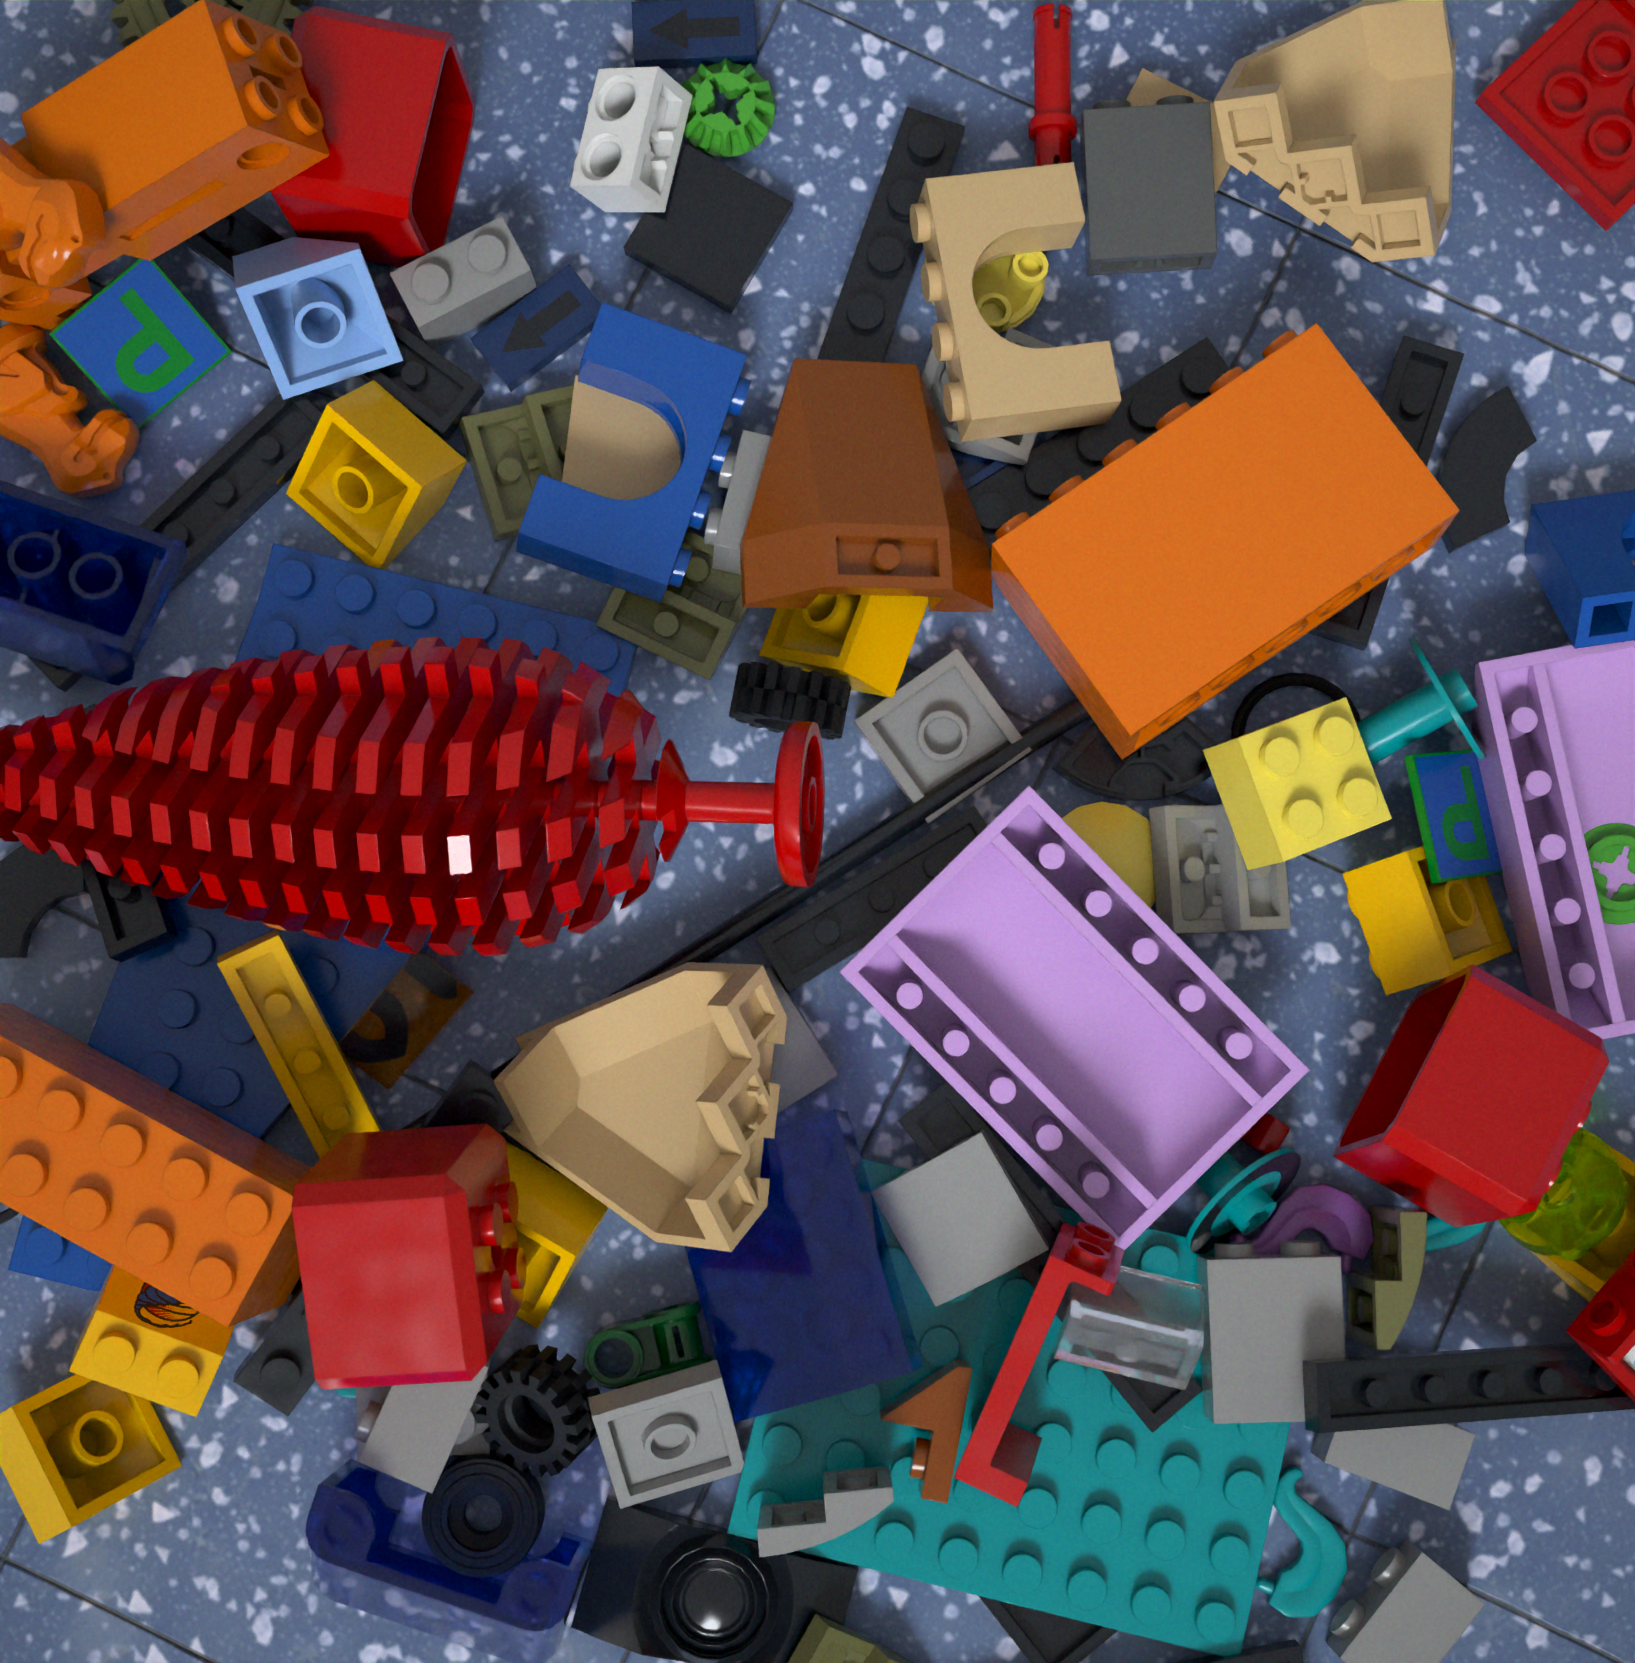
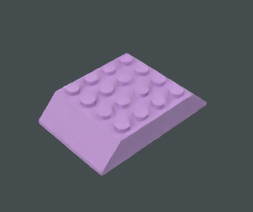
M1635 640L1574 649L1573 645L1479 662L1475 665L1474 699L1478 706L1473 709L1472 734L1475 735L1487 755L1482 760L1478 759L1502 866L1503 880L1526 984L1536 1001L1602 1039L1635 1033V922L1623 925L1603 922L1584 834L1597 826L1609 823H1623L1635 826ZM1624 846L1622 854L1617 856L1614 863L1603 861L1600 864L1595 861L1593 862L1592 867L1599 869V873L1607 877L1606 888L1608 892L1606 897L1612 899L1613 893L1618 892L1622 884L1630 886L1635 884V874L1628 870L1629 859L1627 856L1630 851L1628 847Z
M1029 785L840 970V973L1086 1223L1109 1232L1116 1239L1114 1245L1123 1250L1129 1247L1310 1071Z

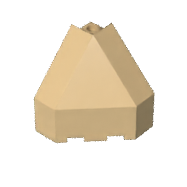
M1362 0L1237 60L1213 101L1226 162L1246 176L1252 171L1281 191L1278 198L1317 225L1321 226L1325 222L1353 241L1351 248L1370 262L1435 256L1452 212L1457 39L1451 40L1445 0Z
M687 962L515 1037L514 1039L521 1052L493 1081L514 1118L503 1131L655 1242L732 1252L766 1209L769 1195L770 1179L760 1178L764 1138L775 1139L780 1084L770 1083L774 1044H785L787 1016L763 965Z

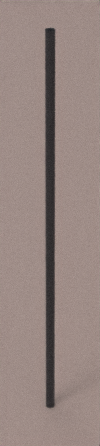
M1075 696L1019 732L1023 737L1022 739L1013 744L1008 740L924 793V797L915 803H908L821 859L813 887H794L786 883L782 884L611 995L687 962H710L926 823L925 818L970 789L1028 747L1032 751L997 776L1091 716ZM516 1056L512 1057L502 1065L498 1066L490 1073L497 1077ZM432 1109L402 1129L419 1128Z

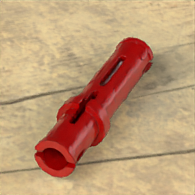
M1054 3L1041 5L1033 11L1034 117L1028 123V137L1034 141L1035 166L1071 162V141L1077 135V119L1071 115L1072 10L1064 4H1060L1058 7V18H1054Z

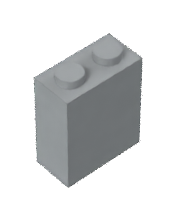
M1314 1240L1281 1241L1280 1253L1255 1254L1254 1243L1252 1242L1214 1243V1255H1197L1203 1415L1214 1424L1305 1421L1302 1360L1346 1358L1341 1256L1329 1252H1321L1320 1241Z

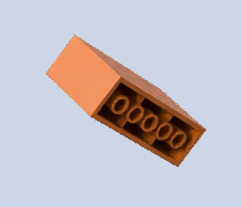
M1317 323L1300 335H1297L1294 330L1282 334L1262 352V356L1265 359L1245 372L1241 366L1229 370L1209 388L1211 395L1192 408L1187 402L1176 406L1157 422L1155 427L1158 431L1139 444L1134 439L1123 442L1103 459L1102 464L1105 466L1103 469L1085 481L1080 475L1072 477L1051 493L1048 498L1051 502L1050 505L1032 517L1027 512L1014 516L995 533L998 540L992 543L991 579L1122 760L1433 548L1460 511Z
M0 1003V1202L227 1328L286 1304L301 1276L291 1208L294 1185L312 1167L14 1004Z

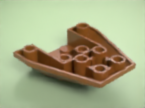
M795 358L790 367L739 544L743 608L806 609L819 594L924 596L928 597L929 611H992L993 595L989 546L917 364Z

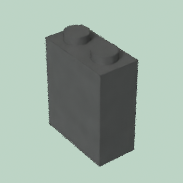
M1175 95L1159 99L1156 105L1131 107V103L1127 100L1110 99L1096 103L1093 109H1083L1080 124L1083 210L1086 220L1084 223L1086 275L1211 269L1217 255L1210 102L1194 103L1193 98L1190 96Z

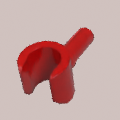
M1265 1113L1239 1140H1242L1259 1153L1270 1154L1279 1149L1289 1133V1127L1272 1115Z

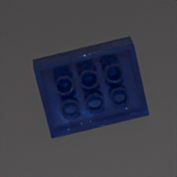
M834 1109L777 1127L775 1129V1139L764 1138L760 1178L770 1179L766 1209L732 1252L685 1246L734 1423L912 1373L923 1367L848 1112Z

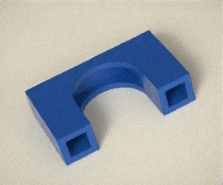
M602 302L581 359L578 382L637 402L658 414L670 427L675 436L680 454V468L673 479L659 491L643 498L631 500L603 497L539 474L518 532L516 552L659 603L662 602L668 584L680 588L693 552L682 548L681 544L688 526L698 530L701 529L712 497V493L701 490L707 469L720 473L732 439L731 436L720 433L727 412L740 416L752 381L740 376L747 354Z
M1635 490L1531 504L1524 555L1574 649L1635 640V565L1632 562V559L1635 558Z

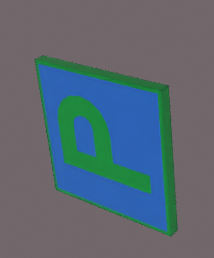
M140 258L49 332V335L118 411L126 413V418L134 420L138 429L143 427L232 352L153 260L147 261Z
M1469 749L1405 756L1404 759L1431 883L1435 884L1503 873L1478 758L1474 751Z

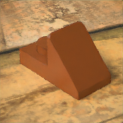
M954 1359L879 1410L880 1419L883 1421L929 1430L927 1439L915 1438L909 1469V1477L920 1479L918 1488L921 1499L948 1504L972 1374V1367L969 1361Z

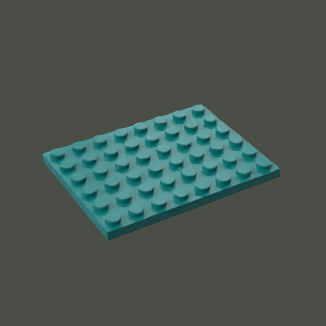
M819 1147L744 1460L745 1465H743L727 1534L758 1541L757 1525L760 1505L824 1499L823 1472L889 1465L894 1502L859 1527L835 1539L798 1551L1223 1657L1241 1653L1291 1422L1214 1424L1203 1415L1202 1392H1200L1152 1433L1055 1315L1009 1420L1010 1423L1042 1437L1029 1482L1018 1507L954 1478L973 1428L1034 1288L1016 1267L936 1307L871 1194V1190L908 1169ZM1051 1204L1067 1224L1077 1227L1079 1222H1085L1074 1209ZM1148 1227L1124 1250L1116 1284L1202 1388L1197 1255H1214V1248L1208 1253L1194 1254L1186 1245V1236ZM954 1359L969 1361L972 1367V1374L948 1504L921 1499L918 1488L920 1479L909 1477L915 1438L927 1439L929 1430L883 1421L880 1419L879 1410Z

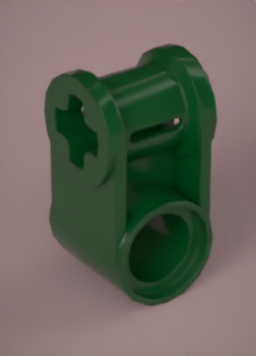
M689 1301L644 1313L643 1316L611 1323L599 1328L591 1337L584 1353V1366L592 1376L591 1379L602 1387L617 1389L713 1361L712 1355L705 1354L696 1315L702 1310L700 1301ZM673 1326L679 1328L684 1353H679ZM613 1338L625 1341L633 1352L632 1364L621 1372L605 1370L597 1359V1348L603 1341Z

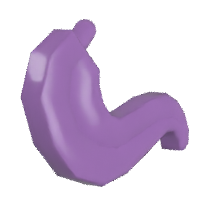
M1314 1184L1295 1187L1280 1199L1274 1212L1262 1224L1254 1238L1247 1240L1241 1233L1236 1232L1230 1236L1229 1241L1254 1243L1255 1254L1280 1253L1281 1241H1293L1302 1231L1310 1229L1317 1232L1324 1239L1328 1249L1341 1253L1342 1274H1347L1351 1269L1354 1258L1364 1260L1374 1241L1371 1214L1351 1194L1326 1184Z

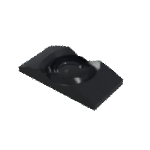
M608 1495L571 1627L640 1655L686 1663H788L815 1614L838 1624H844L858 1566L800 1551L759 1558V1547L756 1540L727 1534L728 1529L641 1504L620 1509L617 1498Z

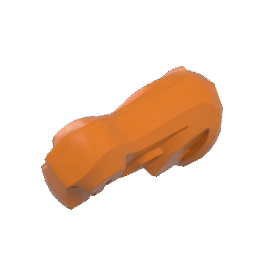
M0 137V250L12 251L20 248L18 260L23 272L41 287L56 290L72 285L85 273L86 264L92 252L101 248L106 241L104 213L98 196L85 182L51 178L41 173Z
M13 322L0 327V437L29 450L42 460L53 483L62 494L81 499L99 496L119 489L123 485L125 466L135 454L140 441L139 429L134 420L126 418V413L111 408L99 411L84 426L78 419L77 414L88 406V397L82 389L66 385L59 370L44 355L47 350L46 330Z

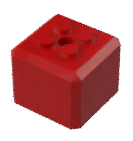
M319 6L312 7L295 18L291 38L296 43L302 56L303 63L300 69L309 95L317 104L323 117L324 126L321 130L330 156L270 190V193L299 238L359 243L365 261L401 268L446 244L474 124L475 97L452 33Z
M1472 964L1420 990L1409 1004L1336 1143L1333 1157L1455 1228L1515 1217L1536 1211L1543 1195L1552 1187L1563 1165L1561 1158L1572 1136L1582 1127L1590 1113L1592 1106L1590 1100L1609 1063L1603 1040L1596 1034Z
M487 1123L346 1133L295 1183L291 1206L314 1377L322 1390L472 1381L488 1362L525 1300L526 1259L522 1247H518L515 1223L518 1217V1193L515 1183L510 1181L505 1138Z

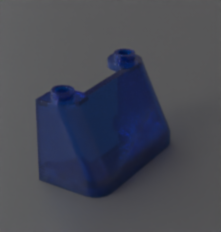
M350 1459L318 1485L307 1517L305 1534L313 1581L322 1595L332 1601L513 1663H545L555 1655L564 1638L591 1557L594 1541L564 1532L557 1546L548 1553L539 1556L527 1554L511 1570L506 1581L493 1577H469L452 1571L435 1557L391 1543L401 1511L388 1507L380 1497L377 1486L380 1471Z

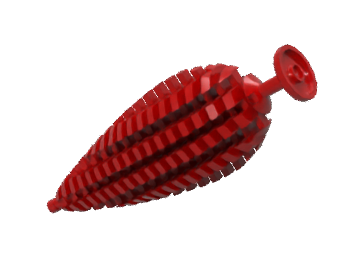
M440 637L418 638L412 651H410V646L403 647L396 639L374 641L368 652L367 649L359 650L351 644L328 646L324 654L316 655L305 649L282 652L278 659L274 661L254 657L231 663L226 670L210 667L193 671L186 678L170 676L153 680L134 695L130 705L128 700L138 687H129L111 693L99 702L94 710H89L86 715L83 705L79 704L64 709L58 716L45 718L44 715L26 720L21 726L9 724L0 727V840L5 842H18L20 840L29 850L41 855H45L48 849L55 850L63 862L79 866L86 856L88 860H91L97 872L114 877L123 863L124 872L119 879L132 887L141 884L151 886L162 869L163 876L151 894L165 899L182 898L186 893L189 894L201 877L202 880L188 901V905L202 909H224L229 904L224 912L225 915L244 921H262L264 925L271 928L292 932L304 930L311 936L339 941L342 935L352 944L378 949L388 927H391L384 941L398 952L419 954L428 933L432 932L427 944L440 955L462 956L470 936L476 935L472 946L480 955L485 957L507 954L514 936L520 935L519 940L526 947L535 948L556 942L559 931L563 926L569 925L567 931L585 933L603 921L609 914L616 895L626 891L620 909L627 908L648 890L655 876L660 853L664 862H670L686 832L689 822L773 824L776 861L781 878L789 886L813 887L819 868L824 828L825 775L822 738L818 724L815 722L798 721L791 723L781 738L774 783L691 781L673 740H667L663 747L660 761L655 759L662 742L656 716L644 709L631 690H623L619 697L606 692L611 679L582 661L574 674L572 672L574 665L570 659L548 648L543 647L537 661H534L536 657L525 642L504 638L498 651L491 650L482 638L466 637L461 638L455 651L454 647H447ZM658 821H662L663 834L658 850L654 842V832Z

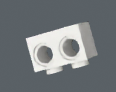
M659 66L598 69L592 97L588 104V113L578 154L574 162L570 187L604 212H665L693 95Z

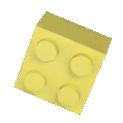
M1347 697L1203 750L1247 870L1285 862L1392 819Z

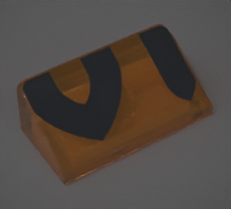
M420 950L419 954H414L339 1040L338 1044L347 1059L388 1090H391L474 992L427 951Z

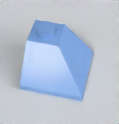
M291 237L233 256L236 292L283 400L403 361L402 353L359 243Z

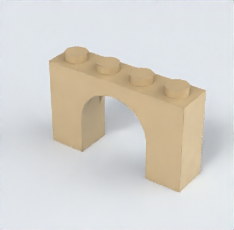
M1074 162L925 179L918 203L912 204L910 207L912 237L915 243L923 242L927 262L921 266L922 291L926 302L934 301L938 323H934L932 327L933 350L938 362H946L949 383H945L943 388L945 413L949 422L957 421L960 442L1107 424L1122 401L1110 340L1051 348L1020 346L1001 337L986 323L977 308L973 295V276L984 265L997 258L1073 247L1086 221Z

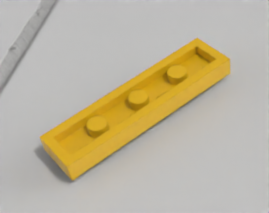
M275 929L218 956L217 965L319 1158L321 1159L346 1133L383 1131L280 930Z

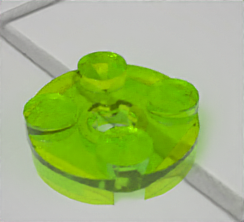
M1582 1128L1572 1136L1561 1158L1563 1160L1561 1171L1554 1182L1561 1184L1566 1178L1572 1179L1573 1181L1569 1187L1572 1192L1570 1196L1564 1201L1547 1203L1549 1196L1545 1193L1536 1211L1498 1220L1514 1241L1532 1252L1541 1255H1556L1562 1260L1579 1259L1590 1248L1605 1240L1617 1227L1624 1214L1626 1203L1630 1197V1187L1623 1175L1619 1162L1604 1141Z

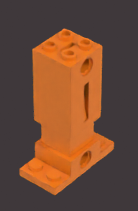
M199 0L20 114L27 136L11 146L38 171L51 178L72 179L87 183L97 194L103 209L106 241L101 248L94 250L89 256L85 273L77 282L56 290L41 287L23 272L18 260L20 248L12 251L0 250V320L52 330L93 295L87 279L89 274L123 254L151 261L330 156L321 130L324 126L321 111L309 95L300 69L303 63L301 53L288 33L213 1Z

